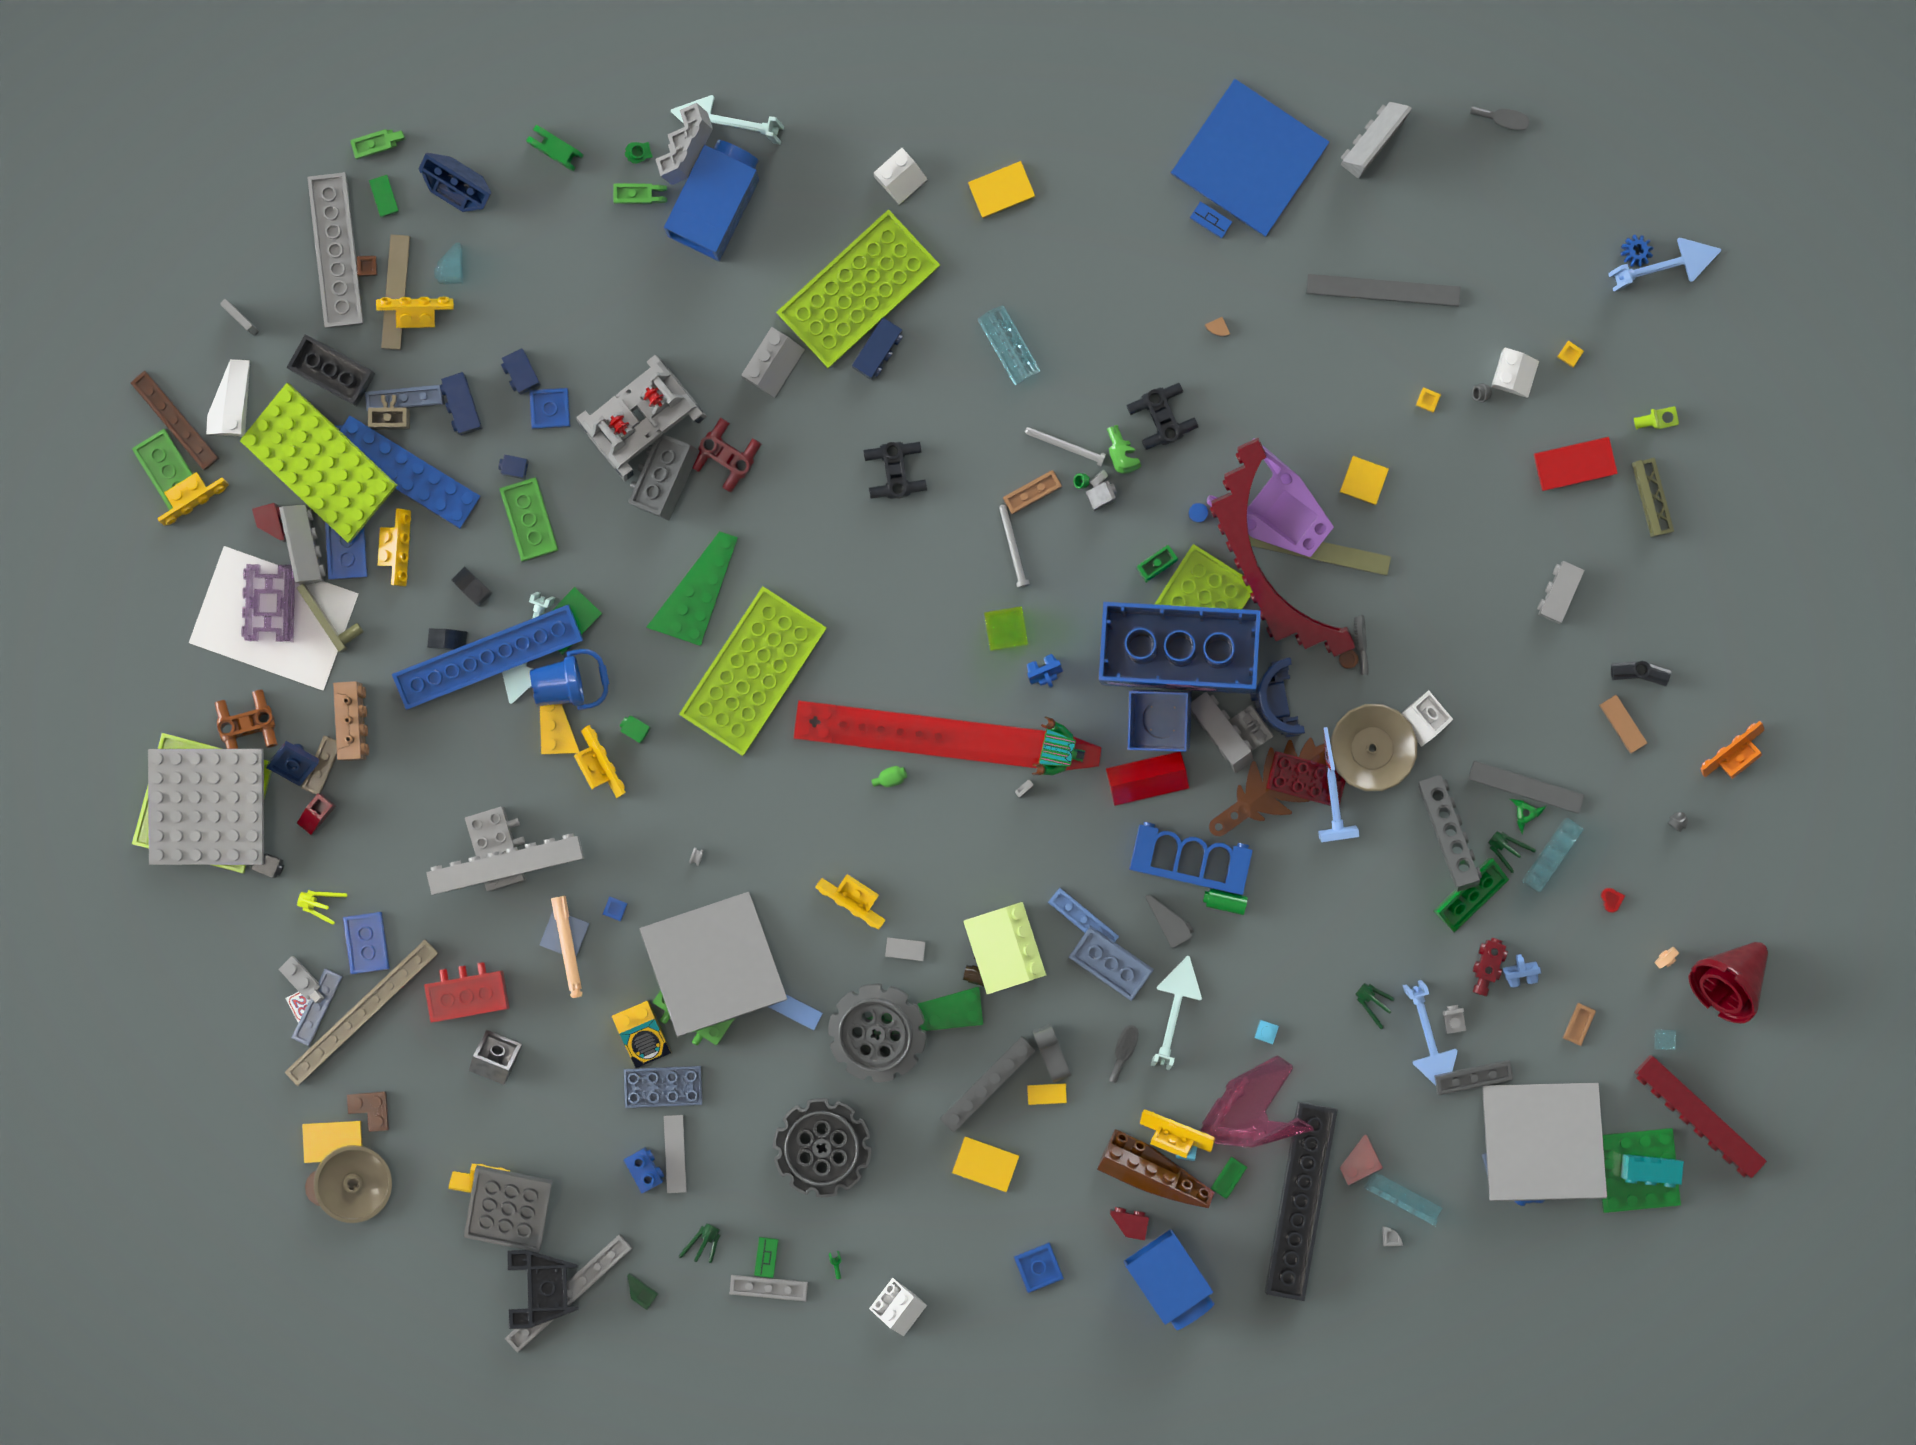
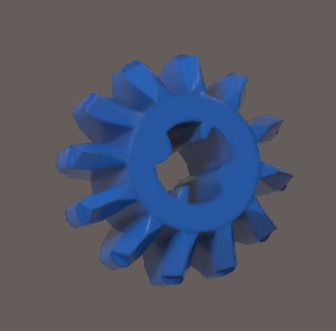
M1633 235L1632 240L1627 238L1625 240L1626 244L1621 245V248L1626 251L1620 254L1621 256H1627L1624 262L1626 263L1630 260L1631 267L1635 265V262L1638 267H1641L1642 262L1647 264L1649 263L1648 258L1653 257V254L1648 251H1652L1654 248L1653 246H1647L1650 240L1648 239L1644 242L1643 235L1639 237V240L1636 235ZM1636 247L1639 248L1638 251H1639L1640 253H1639L1638 255L1635 254L1636 251H1635L1634 249H1635Z

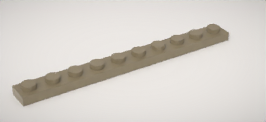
M425 939L285 1071L286 1075L299 1086L439 953Z

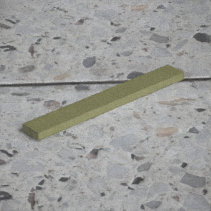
M1249 535L1252 547L1385 576L1388 574L1390 556L1322 542L1312 556L1308 557L1252 538Z

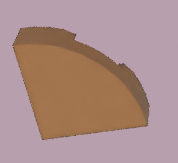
M1223 317L1205 324L1206 329L1214 335L1222 337L1230 335Z

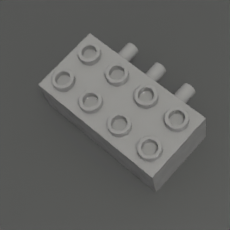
M502 806L465 817L475 855L480 856V859L487 858L488 853L498 851L500 855L506 853V849L525 844L524 837L514 839L511 828L520 825L519 819L516 818L508 821L505 808ZM523 873L484 884L486 891H493L525 881L526 878Z

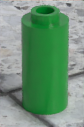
M1210 888L1209 892L1205 891L1203 902L1209 908L1244 915L1248 896Z

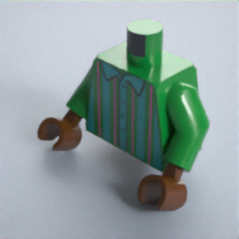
M1045 716L1044 718L1048 720V724H1041L1043 728H1046L1039 764L1032 765L1037 767V772L1032 773V775L1053 776L1064 772L1067 767H1070L1072 760L1083 762L1085 750L1074 748L1076 740L1073 739V734L1064 725L1056 722L1053 718Z

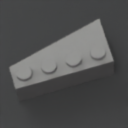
M1205 692L1191 702V713L1201 727L1208 732L1207 734L1211 741L1218 745L1221 755L1225 760H1229L1232 766L1231 769L1236 774L1254 761L1251 752L1253 748L1247 740L1243 741L1239 736L1242 733L1235 724L1233 726L1228 721L1230 717L1224 709L1221 711L1218 708L1219 702L1213 694L1209 696Z

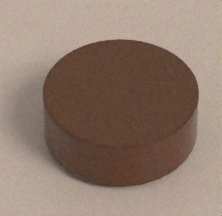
M1348 650L1339 655V663L1343 668L1351 669L1357 665L1358 655L1355 651Z

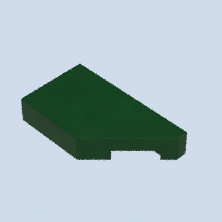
M629 1273L627 1277L631 1299L647 1310L658 1293Z

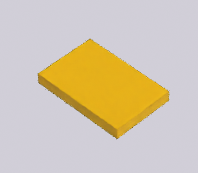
M1021 161L968 182L982 218L1035 197Z
M361 1121L302 1124L304 1163L321 1162L330 1152L343 1146H362Z
M965 1136L952 1173L1007 1192L1019 1155Z

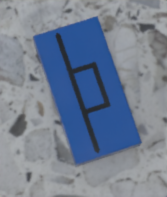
M1201 201L1190 216V219L1221 239L1232 224V221Z

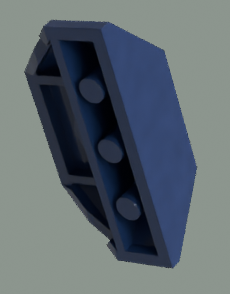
M425 153L418 169L422 173L431 193L462 212L485 208L491 191L483 176L450 156Z

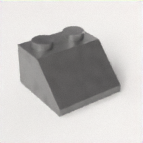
M486 1030L472 1057L469 1071L505 1085L522 1044Z

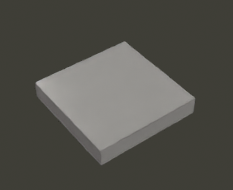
M224 299L220 303L249 333L255 335L259 331L228 300Z

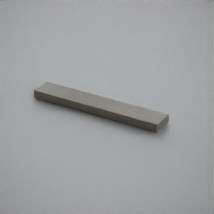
M392 234L390 236L385 297L391 299L406 297L410 236ZM384 310L381 348L401 350L403 328H396V310Z

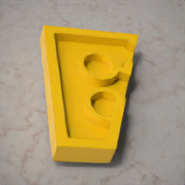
M563 705L540 706L541 754L579 753L580 751Z

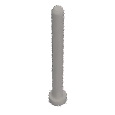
M1030 427L1025 429L1027 435L1098 462V466H1102L1105 453L1099 455Z
M1005 504L1000 505L999 510L1018 578L1016 586L1017 588L1030 585V582L1026 580L1007 506Z

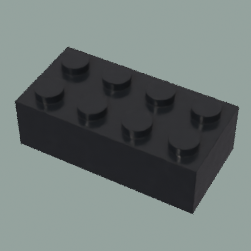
M306 334L286 367L295 374L356 407L375 375L372 370Z

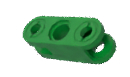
M535 125L533 131L543 137V141L540 143L528 136L526 142L574 172L575 167L570 163L574 156L582 159L584 155L542 127Z

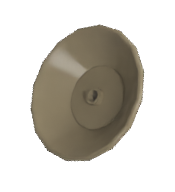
M1365 704L1350 710L1337 722L1330 738L1333 762L1337 773L1348 784L1364 791H1384L1398 785L1411 773L1417 758V738L1411 723L1399 711L1383 704ZM1370 745H1374L1376 747V750L1374 752H1371L1369 750Z

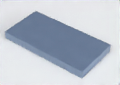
M1092 926L1088 928L1069 955L1070 959L1131 1001L1154 970Z

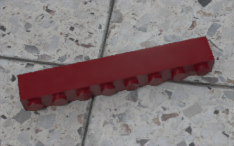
M1649 1055L1634 1072L1638 1075L1636 1079L1645 1086L1647 1084L1652 1088L1650 1092L1656 1098H1663L1666 1101L1664 1105L1672 1112L1676 1110L1680 1114L1679 1119L1686 1125L1690 1123L1695 1128L1693 1132L1701 1139L1704 1136L1709 1141L1707 1143L1708 1146L1715 1152L1719 1150L1723 1154L1722 1158L1729 1165L1733 1163L1737 1167L1736 1171L1743 1178L1746 1176L1753 1178L1767 1162L1655 1057Z

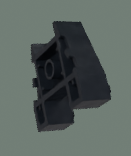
M529 1250L507 1251L508 1271L527 1270L528 1309H509V1329H530L579 1310V1307H568L567 1269L578 1268L577 1264Z

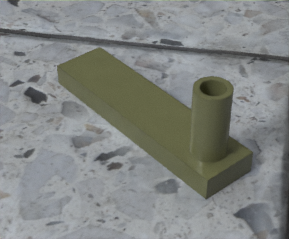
M302 584L297 587V590L338 652L342 653L348 648L345 644L364 632L360 625L356 623L341 634H338L307 586Z

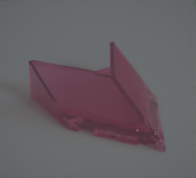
M1277 1055L1230 1080L1226 1085L1227 1089L1221 1099H1217L1202 1122L1203 1126L1200 1132L1213 1136L1215 1138L1214 1143L1253 1148L1313 1131L1314 1129L1300 1118H1296L1288 1123L1268 1120L1266 1110L1293 1070V1066Z

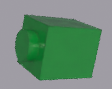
M631 715L628 718L625 717L620 724L622 728L620 732L640 744L651 729V727Z

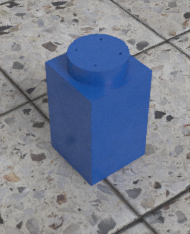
M717 140L714 148L704 145L666 221L664 229L667 236L720 262L759 182L758 173L755 169L759 160L747 151L723 140Z

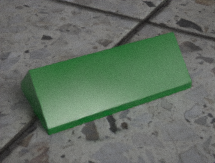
M1488 858L1479 867L1482 878H1480L1478 886L1459 892L1455 890L1433 911L1453 932H1456L1509 881V878L1493 858Z

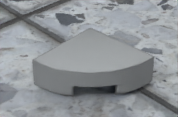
M1027 780L1015 791V794L1020 798L1034 784Z
M1382 1226L1383 1246H1403L1402 1239L1395 1230Z

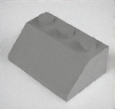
M771 327L741 376L744 380L775 398L805 349L788 336Z

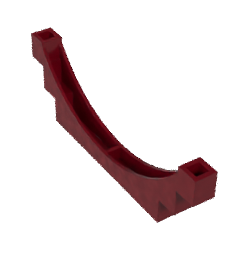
M1259 437L1238 446L1236 457L1239 463H1244V465L1224 474L1225 480H1223V484L1226 490L1231 492L1212 500L1210 511L1213 517H1217L1220 522L1218 528L1221 534H1225L1228 539L1226 545L1229 551L1234 552L1236 556L1234 562L1238 570L1242 569L1244 573L1242 579L1246 587L1250 586L1252 590L1250 596L1254 604L1258 603L1260 607V617L1262 621L1266 620L1268 624L1266 629L1270 638L1274 637L1275 641H1279L1297 632L1298 634L1295 635L1299 645L1303 644L1305 649L1326 640L1327 642H1324L1328 653L1332 652L1334 657L1355 648V643L1347 627L1338 628L1327 625L1297 610L1273 588L1259 567L1248 533L1247 505L1255 473L1261 461L1267 458V454Z

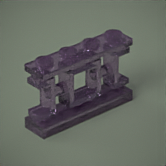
M247 564L246 568L243 569V579L246 580V587H243L242 592L243 599H245V606L242 607V618H245V626L241 628L242 637H244L245 641L258 642L259 632H276V642L294 643L295 579L292 565H278V574H261V565ZM285 571L283 597V590L272 589L273 579H283V572ZM253 576L257 579H265V589H254L253 597ZM260 594H277L276 612H259ZM252 609L253 616L264 617V628L253 627V635ZM282 610L283 636L281 628H271L272 617H282Z

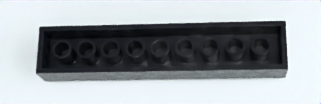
M1297 1102L1265 1286V1293L1267 1295L1305 1301L1338 1111L1336 1108Z

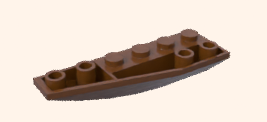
M1117 1129L1114 1130L1097 1170L1133 1187L1185 1204L1209 1208L1214 1195L1213 1190L1152 1146Z

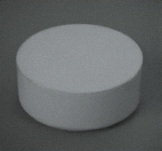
M1102 470L1090 481L1092 486L1096 487L1108 477L1107 472Z

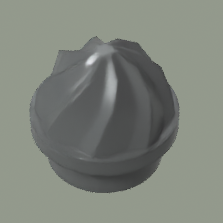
M1480 383L1473 387L1472 395L1475 401L1485 402L1490 399L1492 390L1489 385Z
M1676 812L1669 817L1670 821L1668 824L1677 831L1681 832L1683 828H1686L1688 819L1684 813Z

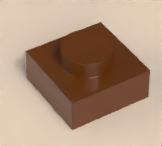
M357 256L358 277L377 276V256Z

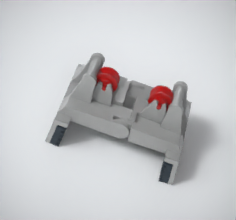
M654 355L647 361L651 368L622 389L593 414L589 415L585 410L576 417L580 427L624 482L634 475L633 469L628 462L660 438L663 433H666L687 415L698 424L707 417L663 360L657 355ZM637 408L645 418L642 421L634 414Z

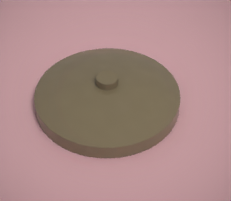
M347 1145L330 1152L321 1161L314 1176V1192L320 1207L330 1217L346 1223L363 1222L377 1215L388 1202L392 1190L391 1173L384 1159L374 1150L360 1145Z

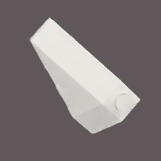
M230 359L207 416V435L244 436L247 416L249 360Z

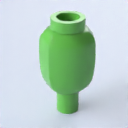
M898 766L887 768L879 774L878 778L872 779V784L874 787L878 785L884 787L899 785L907 778L906 770L904 767L900 768Z

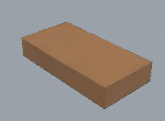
M1577 1003L1563 1039L1581 1046L1596 1010Z

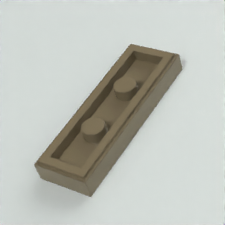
M325 735L315 757L320 759L319 763L305 779L301 787L316 795L318 793L321 794L337 757L336 740Z

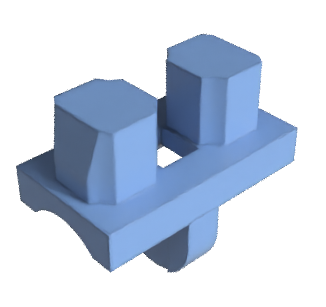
M1522 954L1516 955L1517 965L1502 968L1510 987L1519 986V978L1525 976L1528 984L1537 983L1538 974H1541L1537 962L1525 963Z

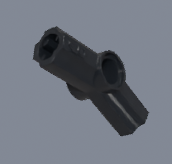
M1646 661L1611 664L1612 680L1644 679L1666 687L1671 676V670L1649 664ZM1638 665H1643L1645 667V673L1643 675L1638 674Z

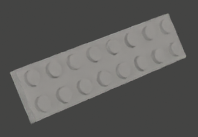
M343 172L307 177L325 328L364 324L359 278L357 276L347 174Z

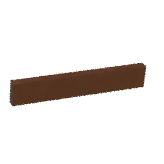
M146 371L130 382L204 471L219 459Z

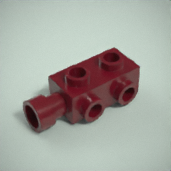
M1491 938V941L1486 940L1485 943H1481L1478 954H1481L1479 962H1475L1473 972L1476 973L1475 977L1479 978L1477 985H1474L1473 993L1487 997L1489 983H1495V980H1499L1502 969L1499 968L1501 962H1505L1508 953L1505 950L1506 946L1502 945L1503 941ZM1493 948L1498 951L1496 956L1491 954ZM1486 967H1490L1492 969V972L1490 974H1487L1485 972Z

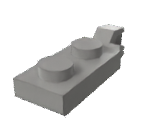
M291 956L278 969L306 999L312 998L315 1003H320L325 998L318 991L320 988L319 982L294 956Z

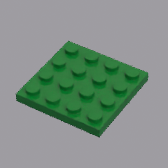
M1673 1128L1602 1135L1607 1198L1602 1199L1603 1213L1681 1205L1679 1184H1676V1187H1666L1664 1183H1657L1656 1185H1646L1644 1181H1637V1184L1625 1182L1626 1179L1620 1177L1622 1154L1676 1159Z

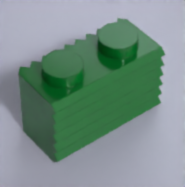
M1166 545L1159 552L1157 551L1156 554L1141 562L1140 565L1138 564L1136 569L1147 583L1179 559L1171 547Z

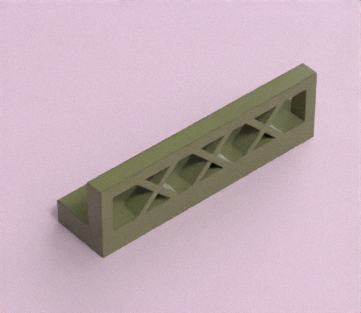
M1655 457L1633 462L1632 468L1651 537L1674 532ZM1651 463L1653 471L1650 476L1646 475L1644 464ZM1650 481L1657 484L1658 490L1655 495L1650 491L1648 484ZM1655 499L1662 503L1663 508L1660 513L1655 510ZM1659 518L1667 521L1668 529L1661 531Z

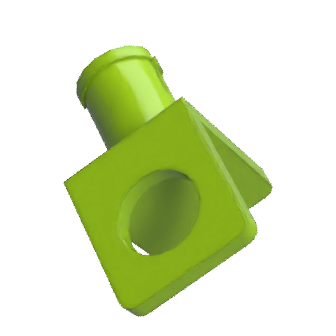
M1673 406L1659 410L1651 409L1650 415L1635 417L1634 423L1636 429L1653 426L1655 429H1662L1679 425L1676 407ZM1666 412L1673 414V420L1670 423H1665L1662 419L1663 414Z

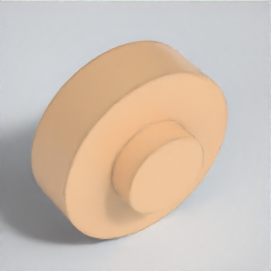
M1675 947L1665 950L1659 955L1655 964L1659 969L1664 966L1669 967L1676 961L1675 957L1679 952Z

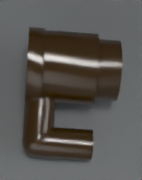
M966 965L963 980L984 987L978 966Z

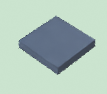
M552 912L540 946L562 954L557 922L554 912ZM569 915L573 945L577 957L590 923Z

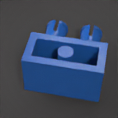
M646 1147L624 1159L641 1193L663 1182L662 1178L665 1177L661 1168H656L653 1162L655 1157L652 1151H647Z

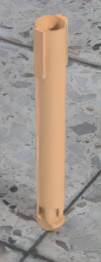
M566 896L551 898L569 991L572 993L570 996L572 998L581 997L582 992L580 989L582 988L568 918L569 911Z

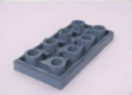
M701 1066L624 1069L625 1108L702 1105Z

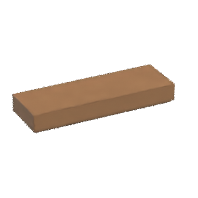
M1051 470L1004 496L1003 500L1011 514H1014L1061 488L1062 485L1054 471Z
M1617 695L1599 705L1630 754L1647 744Z

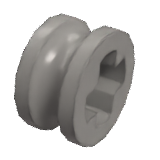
M694 847L689 863H696L699 866L704 850L701 849L699 851Z

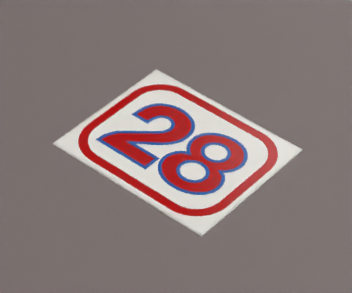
M298 991L287 997L286 1000L299 1023L309 1000Z

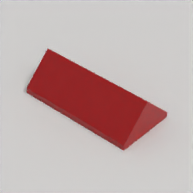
M1180 751L1106 768L1114 806L1189 789L1186 768Z

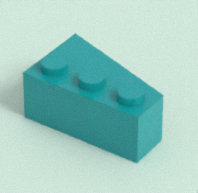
M1622 1154L1620 1177L1626 1179L1625 1182L1637 1184V1181H1644L1646 1185L1664 1183L1666 1187H1676V1184L1682 1185L1684 1161Z

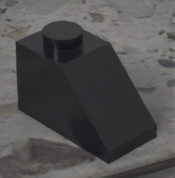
M465 566L452 579L454 584L477 606H480L492 594Z

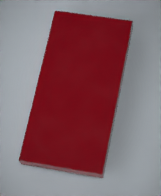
M1275 751L1266 789L1331 806L1327 765ZM1335 769L1334 772L1336 776L1338 800L1340 806L1346 781L1337 773Z

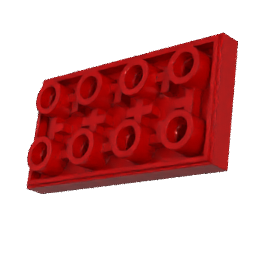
M1609 437L1533 454L1542 491L1618 474Z

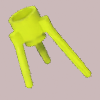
M308 890L307 893H300L297 906L302 907L303 911L309 912L332 925L335 924L333 920L313 910L315 906L326 910L329 909L328 906L316 902L317 898L314 896H348L346 893L314 892Z

